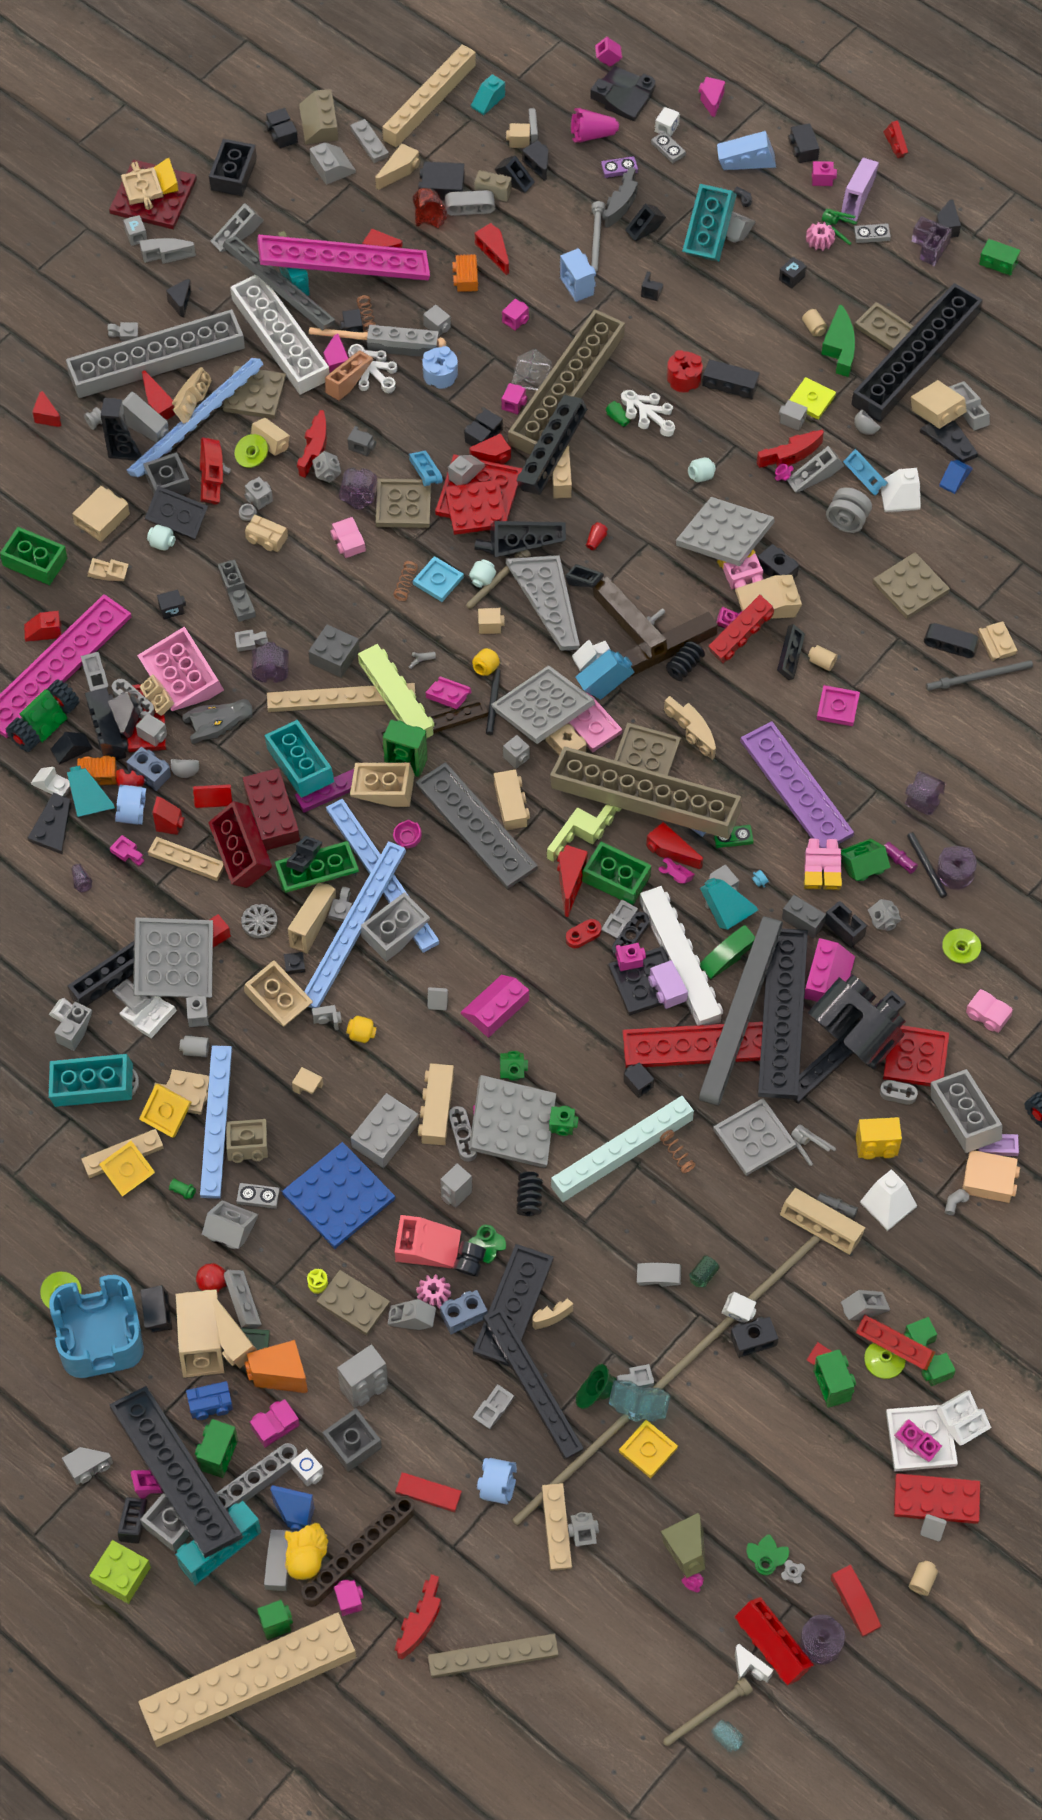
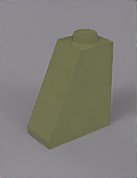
M698 1513L661 1531L665 1547L686 1578L705 1569L704 1532Z

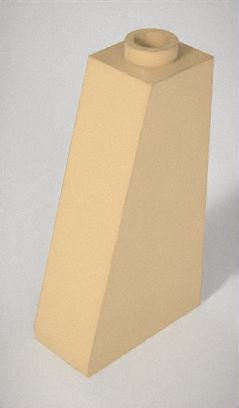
M318 883L290 924L288 935L291 948L308 954L331 909L333 899H336V889L331 885Z

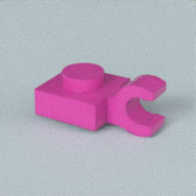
M123 835L110 847L111 853L123 861L130 858L138 866L144 862V859L141 858L143 855L136 851L137 845Z
M670 858L663 859V862L668 867H659L660 872H669L678 883L685 884L692 881L694 873L680 864L676 865Z

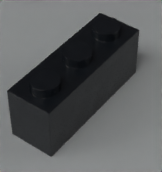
M709 359L703 374L702 386L743 398L753 399L759 384L760 372Z

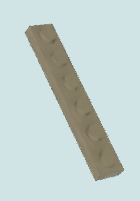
M555 1634L429 1654L428 1661L431 1678L554 1658L558 1657L559 1654Z

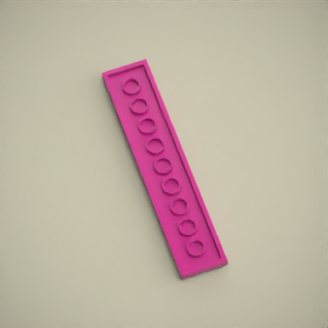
M259 234L257 238L260 265L429 280L430 278L426 250Z
M103 594L0 694V734L8 738L5 728L16 717L21 719L20 713L55 680L59 679L65 683L83 665L81 656L95 653L132 617L131 613Z

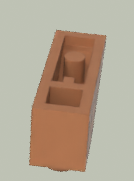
M360 350L325 377L326 394L338 401L351 392L373 361V357Z

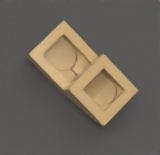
M92 558L87 576L101 580L124 581L128 564L112 559L109 563Z

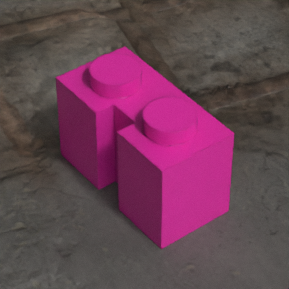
M285 1399L281 1402L276 1401L269 1407L270 1411L267 1413L260 1412L250 1421L251 1429L264 1448L300 1426L298 1417Z

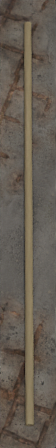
M813 1235L748 1298L753 1301L759 1299L812 1249L821 1238ZM727 1316L549 1485L565 1482L724 1332L735 1319ZM542 1492L512 1519L516 1526L543 1502Z

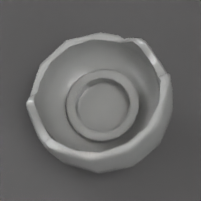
M861 410L856 414L854 422L859 432L865 435H873L880 429V426L865 411Z
M171 759V770L180 778H189L199 771V761Z

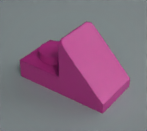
M149 1470L131 1471L134 1489L140 1499H144L150 1493H163Z

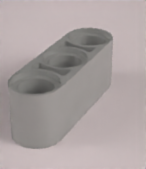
M488 190L448 193L445 196L446 213L449 215L492 213L495 210L494 194Z

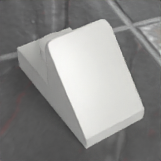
M588 640L572 655V658L581 672L610 648L606 641L592 645L590 640Z
M55 767L41 768L31 782V785L63 797H66L71 789L69 780L57 775Z
M740 1644L736 1646L735 1658L738 1680L751 1670V1674L759 1681L763 1679L767 1683L772 1677L773 1670Z

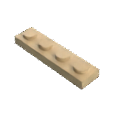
M159 837L155 838L148 851V855L215 881H218L225 868L223 861Z
M151 1130L82 1158V1163L89 1179L104 1173L99 1164L131 1140L143 1157L164 1149L157 1130Z
M563 1484L542 1485L550 1571L571 1569L572 1563Z

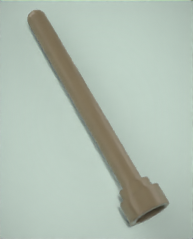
M528 550L516 552L514 556L515 558L531 557V554ZM506 565L489 585H485L466 604L468 609H472L510 572L508 566Z
M742 1677L736 1682L732 1691L664 1738V1745L670 1746L738 1696H747L752 1693L753 1689L749 1682Z

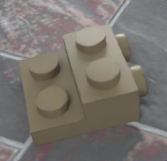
M266 1119L226 1122L228 1161L240 1163L246 1159L261 1161L263 1158H268Z

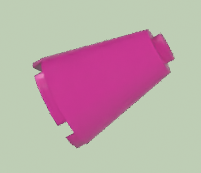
M581 108L574 109L576 114H572L571 133L575 134V138H572L574 142L579 143L612 136L618 132L619 123L615 118Z

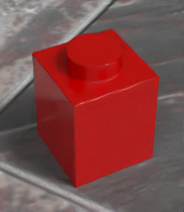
M219 914L210 919L213 920V948L231 937L229 926Z

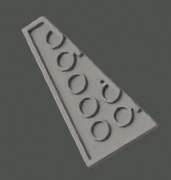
M560 556L506 559V565L561 651L578 650L580 645Z

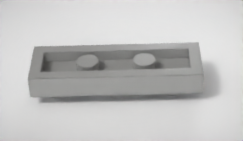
M365 119L350 125V130L373 163L389 157V152Z
M227 1270L224 1273V1278L241 1328H258L261 1322L244 1271Z

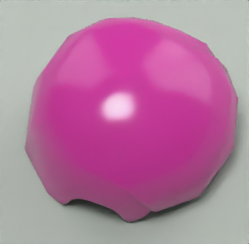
M406 820L394 828L393 838L397 845L410 849L420 843L422 832L417 822Z

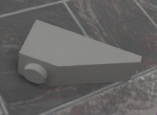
M244 203L213 237L211 242L221 252H224L226 249L222 246L225 240L233 236L238 237L240 240L246 238L264 220Z
M827 446L793 473L787 481L793 490L798 493L831 477L845 465L837 454Z

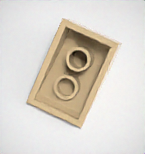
M792 575L773 576L736 588L735 590L742 612L759 594L773 606L774 615L772 618L796 617L802 605Z
M355 763L350 796L391 807H410L415 776L411 764Z
M274 960L245 984L244 992L283 1027L313 1003L307 994Z
M215 1298L213 1306L220 1345L224 1349L222 1354L232 1366L236 1364L241 1368L245 1365L244 1362L248 1361L247 1353L257 1351V1349L224 1306Z

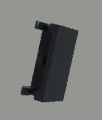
M163 1285L142 1289L141 1298L145 1329H151L152 1333L172 1330L168 1291Z

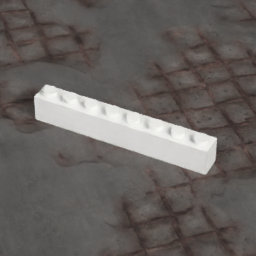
M662 886L640 893V905L649 916V924L660 947L663 946L669 961H673L688 991L686 1003L696 1024L713 1025L720 1023L721 1015L723 1014L722 1006L715 1000L714 989L708 986L707 975L705 971H701L700 960L692 952V943L684 935V926L682 923L679 924L677 920V911L670 905L669 894L664 892Z

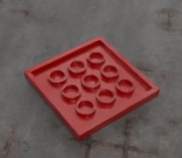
M454 454L451 463L455 461L460 455ZM480 460L485 464V467L468 484L499 480L506 520L508 521L519 486L516 480L523 468ZM448 473L435 515L451 518L445 487L456 486V484L448 479Z

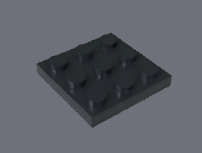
M663 946L645 952L646 959H643V967L620 971L617 961L608 964L629 1016L664 1005L657 999L656 992L658 990L655 987H651L648 980L650 968L669 961Z

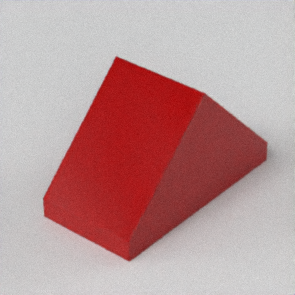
M41 391L32 412L34 422L55 427L62 426L60 415L44 392Z

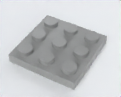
M764 1098L713 1127L714 1132L746 1176L796 1148L795 1141Z

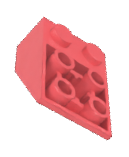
M400 1215L395 1247V1262L453 1269L458 1256L461 1230L421 1217Z

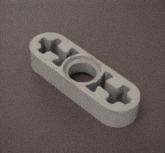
M117 679L113 682L112 690L116 697L123 694L124 691H128L131 695L138 697L140 702L138 707L141 712L139 718L142 719L147 713L154 716L153 704L124 679ZM142 707H143L145 710H148V709H149V712H146V711L143 712V711H142Z
M453 1107L449 1112V1121L459 1156L462 1160L469 1162L476 1158L477 1152L471 1151L470 1155H467L465 1152L464 1144L468 1143L469 1148L472 1131L467 1112L463 1107ZM456 1113H459L461 1116L462 1124L458 1125V1120L455 1117ZM460 1130H466L469 1134L465 1138H460L457 1133Z

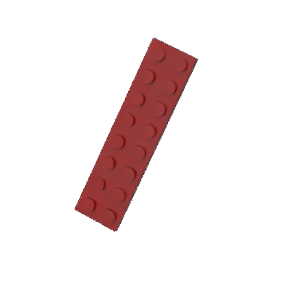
M749 1022L735 1062L760 1061L763 1022ZM724 1024L623 1030L625 1067L635 1066L639 1062L643 1067L709 1064L713 1058Z

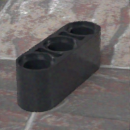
M937 623L929 624L924 637V643L927 646L965 658H973L975 656L980 639L974 634Z

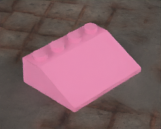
M185 626L137 655L149 675L153 674L172 698L175 704L170 708L171 711L207 701L224 691Z

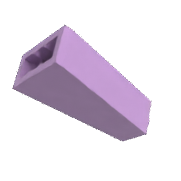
M862 158L846 187L841 212L856 216L855 219H848L857 221L875 180L879 162Z

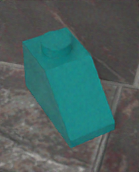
M492 74L481 84L471 104V108L485 115L505 97V82Z

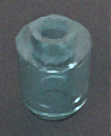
M723 1719L711 1731L714 1739L729 1752L732 1750L736 1752L744 1743L742 1740L744 1735Z

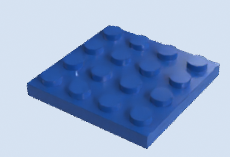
M343 1142L282 1191L284 1197L334 1249L395 1200V1195Z

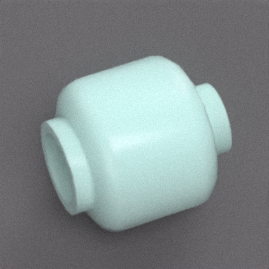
M707 457L693 460L688 467V474L695 482L710 480L714 476L715 464Z
M156 525L154 528H150L147 541H149L151 547L166 551L170 546L174 545L175 536H173L172 529Z
M484 559L477 561L469 575L473 580L472 584L479 588L489 585L496 575L495 566Z

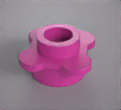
M786 464L778 466L775 470L776 481L788 480L791 472L794 470L793 466L788 467Z
M697 1573L688 1578H683L682 1583L687 1589L698 1593L700 1591L699 1587L703 1585V1578Z

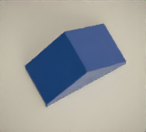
M959 460L950 461L939 486L955 494L973 468Z

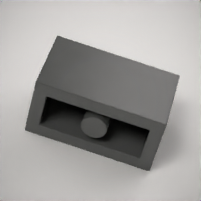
M795 895L785 905L782 914V920L798 930H808V936L813 939L824 926L826 918L825 913Z

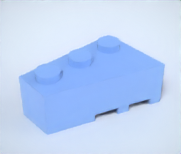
M766 131L717 144L718 157L723 170L776 168L774 150Z

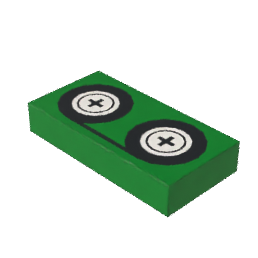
M751 825L734 826L729 839L713 835L716 848L751 845L754 842Z

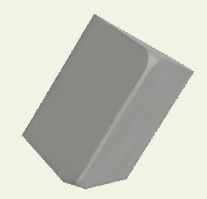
M429 987L428 1009L447 1010L448 989Z
M926 1514L920 1534L924 1537L940 1541L947 1521Z

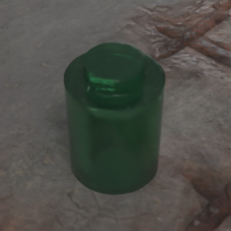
M704 1255L689 1274L691 1283L696 1287H706L720 1269L719 1264L711 1257Z

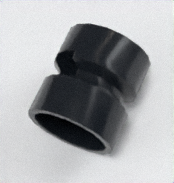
M462 1241L458 1251L460 1257L456 1258L453 1269L478 1277L481 1269L479 1262L484 1259L487 1249Z

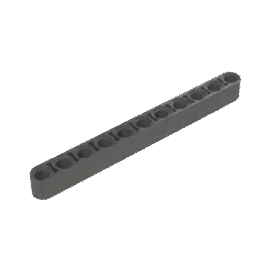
M763 916L701 1088L700 1101L717 1106L721 1103L782 930L783 921L766 916Z

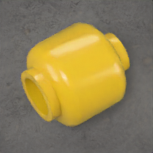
M486 648L482 649L473 658L472 664L476 673L488 676L498 668L500 660L495 651Z
M355 1016L349 1020L346 1034H349L351 1040L367 1043L370 1038L374 1039L376 1027H373L372 1019Z

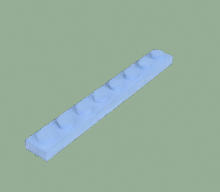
M212 1046L200 1189L201 1198H221L232 1046Z

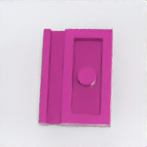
M439 677V680L435 681L425 694L427 699L458 709L466 700L467 695L471 694V687Z

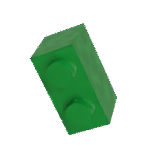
M988 239L981 252L979 265L1012 275L1019 260L1020 249Z
M282 1599L257 1608L267 1640L291 1632L290 1624H293L292 1615L288 1605H283Z

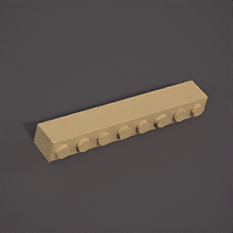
M461 45L383 126V141L397 148L476 66L475 51Z

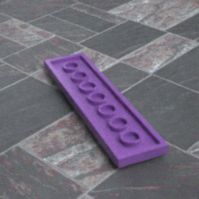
M772 721L741 737L740 742L811 839H819V848H826L827 839H837L838 844L854 836V831Z

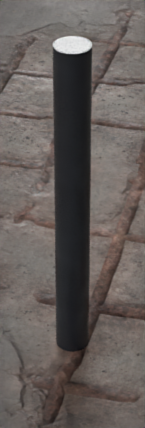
M495 669L493 672L486 727L487 735H493L496 711L491 704L498 699L501 670Z
M913 832L909 833L907 837L940 898L946 897L947 893Z

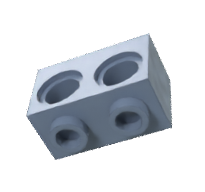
M140 747L126 761L128 771L130 773L134 771L137 775L144 776V783L155 791L171 777L169 764L164 760H159L152 751L145 750L143 747Z
M476 1290L465 1292L458 1299L445 1301L440 1306V1314L451 1335L482 1321L483 1316L487 1314V1309ZM469 1304L477 1305L475 1309H469L467 1306ZM451 1312H456L459 1314L457 1317L449 1316Z

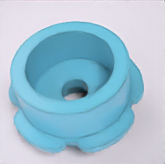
M761 870L756 873L753 872L754 877H752L754 883L758 887L761 885L765 887V884L769 881Z

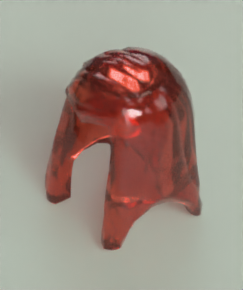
M430 188L419 189L415 192L412 199L415 207L416 227L426 223L439 229L448 217L447 210L440 196Z

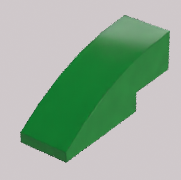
M745 925L742 926L704 958L700 963V969L705 971L710 980L738 962L741 956L752 948L755 936Z

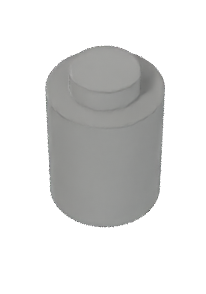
M185 1036L184 1039L180 1040V1051H183V1055L207 1057L209 1038Z

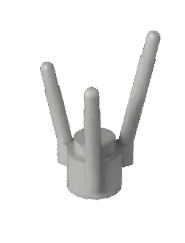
M802 1124L798 1125L791 1133L796 1147L810 1166L813 1163L801 1144L806 1145L811 1140L826 1151H830V1149L836 1150L834 1146L813 1134Z

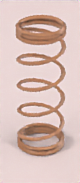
M366 295L360 296L357 299L359 309L371 302L370 297ZM361 299H369L366 303H359ZM368 307V308H361V309H366V310H364V311L371 310V309H369L370 307ZM363 312L361 313V315H368L366 317L372 316L370 314H363ZM366 317L362 319L364 332H368V330L364 329L368 325H376L372 320H364Z
M406 561L403 565V570L415 574L418 569L417 564L412 561ZM406 564L414 565L416 569L408 568ZM402 570V571H401L402 575L399 577V581H400L399 583H401L402 585H404V586H406V587H411V586H412L411 583H409V582H407V581H401V580H400V578H401L402 576H403L404 578H406L405 576H410V577H412L411 575H406V574L403 575V570ZM402 582L409 583L410 586H407V585L403 584ZM397 583V589L393 594L394 597L399 601L407 600L409 590L398 588L399 583ZM400 589H405L408 591V593L403 592ZM396 593L403 594L406 598H401Z
M668 1130L660 1136V1140L663 1141L664 1145H669L668 1152H674L675 1154L684 1146L679 1147L676 1151H669L670 1146L679 1139L674 1140L670 1144H665L664 1141L674 1136V1131ZM688 1153L684 1154L681 1158L675 1159L678 1160L677 1166L681 1167L682 1173H687L695 1167L693 1160L685 1163L683 1166L679 1165V1161L686 1157Z

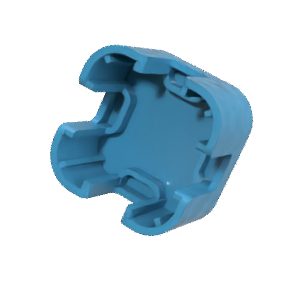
M107 1275L100 1277L101 1291L81 1295L77 1283H68L58 1287L51 1295L49 1306L57 1338H55L56 1347L65 1371L73 1377L86 1378L128 1369L135 1366L143 1356L144 1346L134 1296L130 1284L121 1276Z

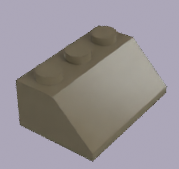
M332 90L314 91L299 104L305 144L338 141V128Z

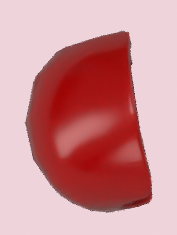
M123 769L116 771L118 787L120 785L143 787L145 782L144 776L137 775L134 771L126 774Z
M215 1263L205 1264L198 1270L196 1275L198 1288L201 1291L217 1289V1293H219L223 1287L227 1286L224 1278L226 1271Z

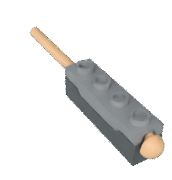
M369 325L368 332L364 333L324 329L322 331L320 328H309V334L334 337L335 334H339L341 338L367 340L368 351L382 350L388 354L423 357L424 353L431 349L446 346L445 339L442 337L439 339V331Z

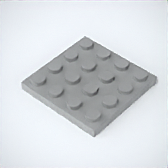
M710 497L676 539V545L740 566L774 524V517Z
M548 665L491 705L496 713L538 744L595 705V702L591 696Z
M136 917L134 928L133 996L188 998L200 995L212 998L213 920Z
M481 1075L478 1081L469 1150L545 1168L548 1162L551 1131H549L551 1106L555 1107L556 1093Z

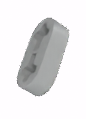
M887 1080L880 1087L881 1097L888 1101L910 1105L917 1099L918 1091L910 1084ZM888 1087L891 1088V1093H890V1094L887 1093V1088H888ZM907 1091L911 1092L910 1098L906 1097Z

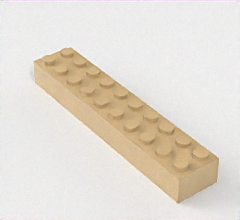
M335 1613L138 1702L156 1747H159L356 1658V1652L339 1613Z

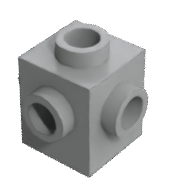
M323 451L312 461L315 475L320 480L330 483L341 474L338 458L333 454Z
M260 477L249 481L245 485L244 496L249 503L252 502L258 510L273 501L270 485Z
M881 899L868 909L872 918V924L877 929L890 931L902 920L899 916L898 908L889 900Z
M580 1512L571 1516L568 1532L569 1537L574 1538L575 1546L596 1544V1533H599L597 1520H593L592 1513Z

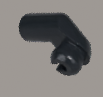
M739 187L734 189V193L741 198L742 205L749 207L752 204L751 193Z

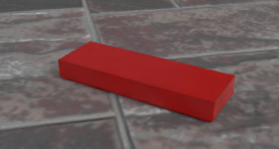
M402 1472L395 1494L408 1496L411 1499L455 1512L462 1491Z

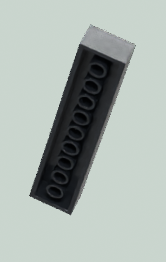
M954 283L853 392L851 405L860 411H865L870 417L881 422L980 314L983 300Z

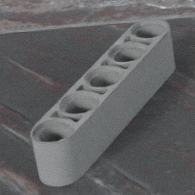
M290 1443L280 1446L218 1491L216 1495L221 1502L225 1503L224 1507L227 1512L233 1504H239L242 1501L245 1503L292 1469L291 1461L298 1456L296 1447ZM286 1453L294 1454L290 1459L283 1457ZM270 1465H275L277 1467L274 1471L266 1470V1468ZM253 1477L260 1479L255 1484L249 1482ZM235 1490L243 1491L239 1496L232 1495Z

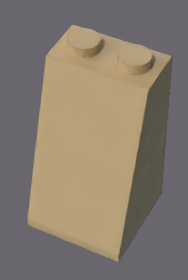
M217 1289L176 1294L178 1344L183 1378L224 1373L223 1349L220 1345L213 1300L215 1298L218 1300Z

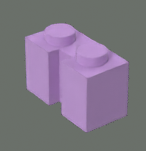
M672 960L650 968L649 983L651 987H655L658 990L656 992L657 999L660 1003L664 1004L666 1009L687 1001L688 991Z

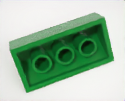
M348 841L321 848L303 873L286 867L289 858L275 861L277 877L285 893L359 872Z

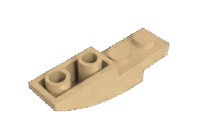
M202 367L187 380L172 402L175 406L173 411L183 424L189 422L197 402L204 399L211 384L210 375Z
M669 696L664 703L665 713L669 717H673L683 729H686V739L690 744L697 746L703 755L713 760L715 758L716 746L707 723L689 703L682 707Z

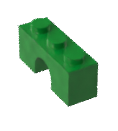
M929 1317L906 1325L905 1334H903L924 1346L934 1343L938 1335ZM946 1352L941 1355H934L928 1369H922L921 1373L924 1380L928 1381L932 1387L953 1378L956 1370Z

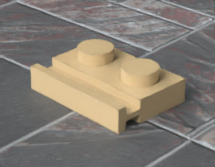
M1003 621L986 626L983 629L979 628L978 634L991 661L1017 654V648Z

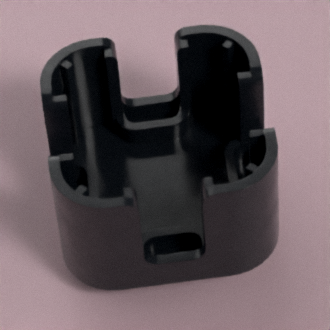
M853 974L846 981L838 977L810 1009L808 1014L836 1039H839L863 1017L845 1038L844 1043L864 1063L875 1070L905 1035L900 1028L906 1021L883 999L876 1006H873L871 1003L877 996Z

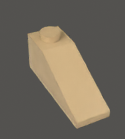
M401 144L375 177L376 189L379 190L411 174L415 168H418L420 164L419 151Z

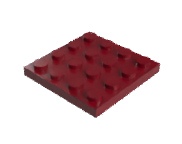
M134 159L131 164L138 162L140 169H149L156 166ZM130 165V167H129V169H128V171H127L126 174H128V173H130V172L133 171V168H132L131 165ZM173 169L178 184V191L163 194L161 198L152 199L153 207L151 209L150 207L146 209L144 202L130 205L122 182L109 212L110 214L125 218L140 215L142 222L174 230L197 180V176Z

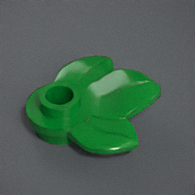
M491 1225L481 1226L477 1231V1235L469 1240L470 1243L487 1249L483 1259L487 1264H490L495 1259L497 1251L506 1250L505 1238L497 1234L495 1228ZM486 1233H490L489 1237L484 1238Z
M768 1534L761 1539L758 1545L748 1543L747 1556L755 1563L756 1571L761 1575L767 1576L771 1575L776 1567L783 1565L787 1561L789 1548H777L774 1539ZM768 1563L769 1567L763 1568L761 1564Z

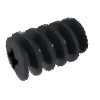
M686 642L684 647L675 654V657L666 664L668 674L675 680L682 681V677H687L688 672L692 671V667H696L701 658L705 657L704 650L694 642Z
M527 1171L518 1175V1203L516 1205V1212L519 1215L534 1216L541 1214V1209L538 1207L542 1206V1202L538 1200L542 1199L540 1192H542L543 1188L539 1185L543 1184V1180L538 1178L539 1174L536 1172Z

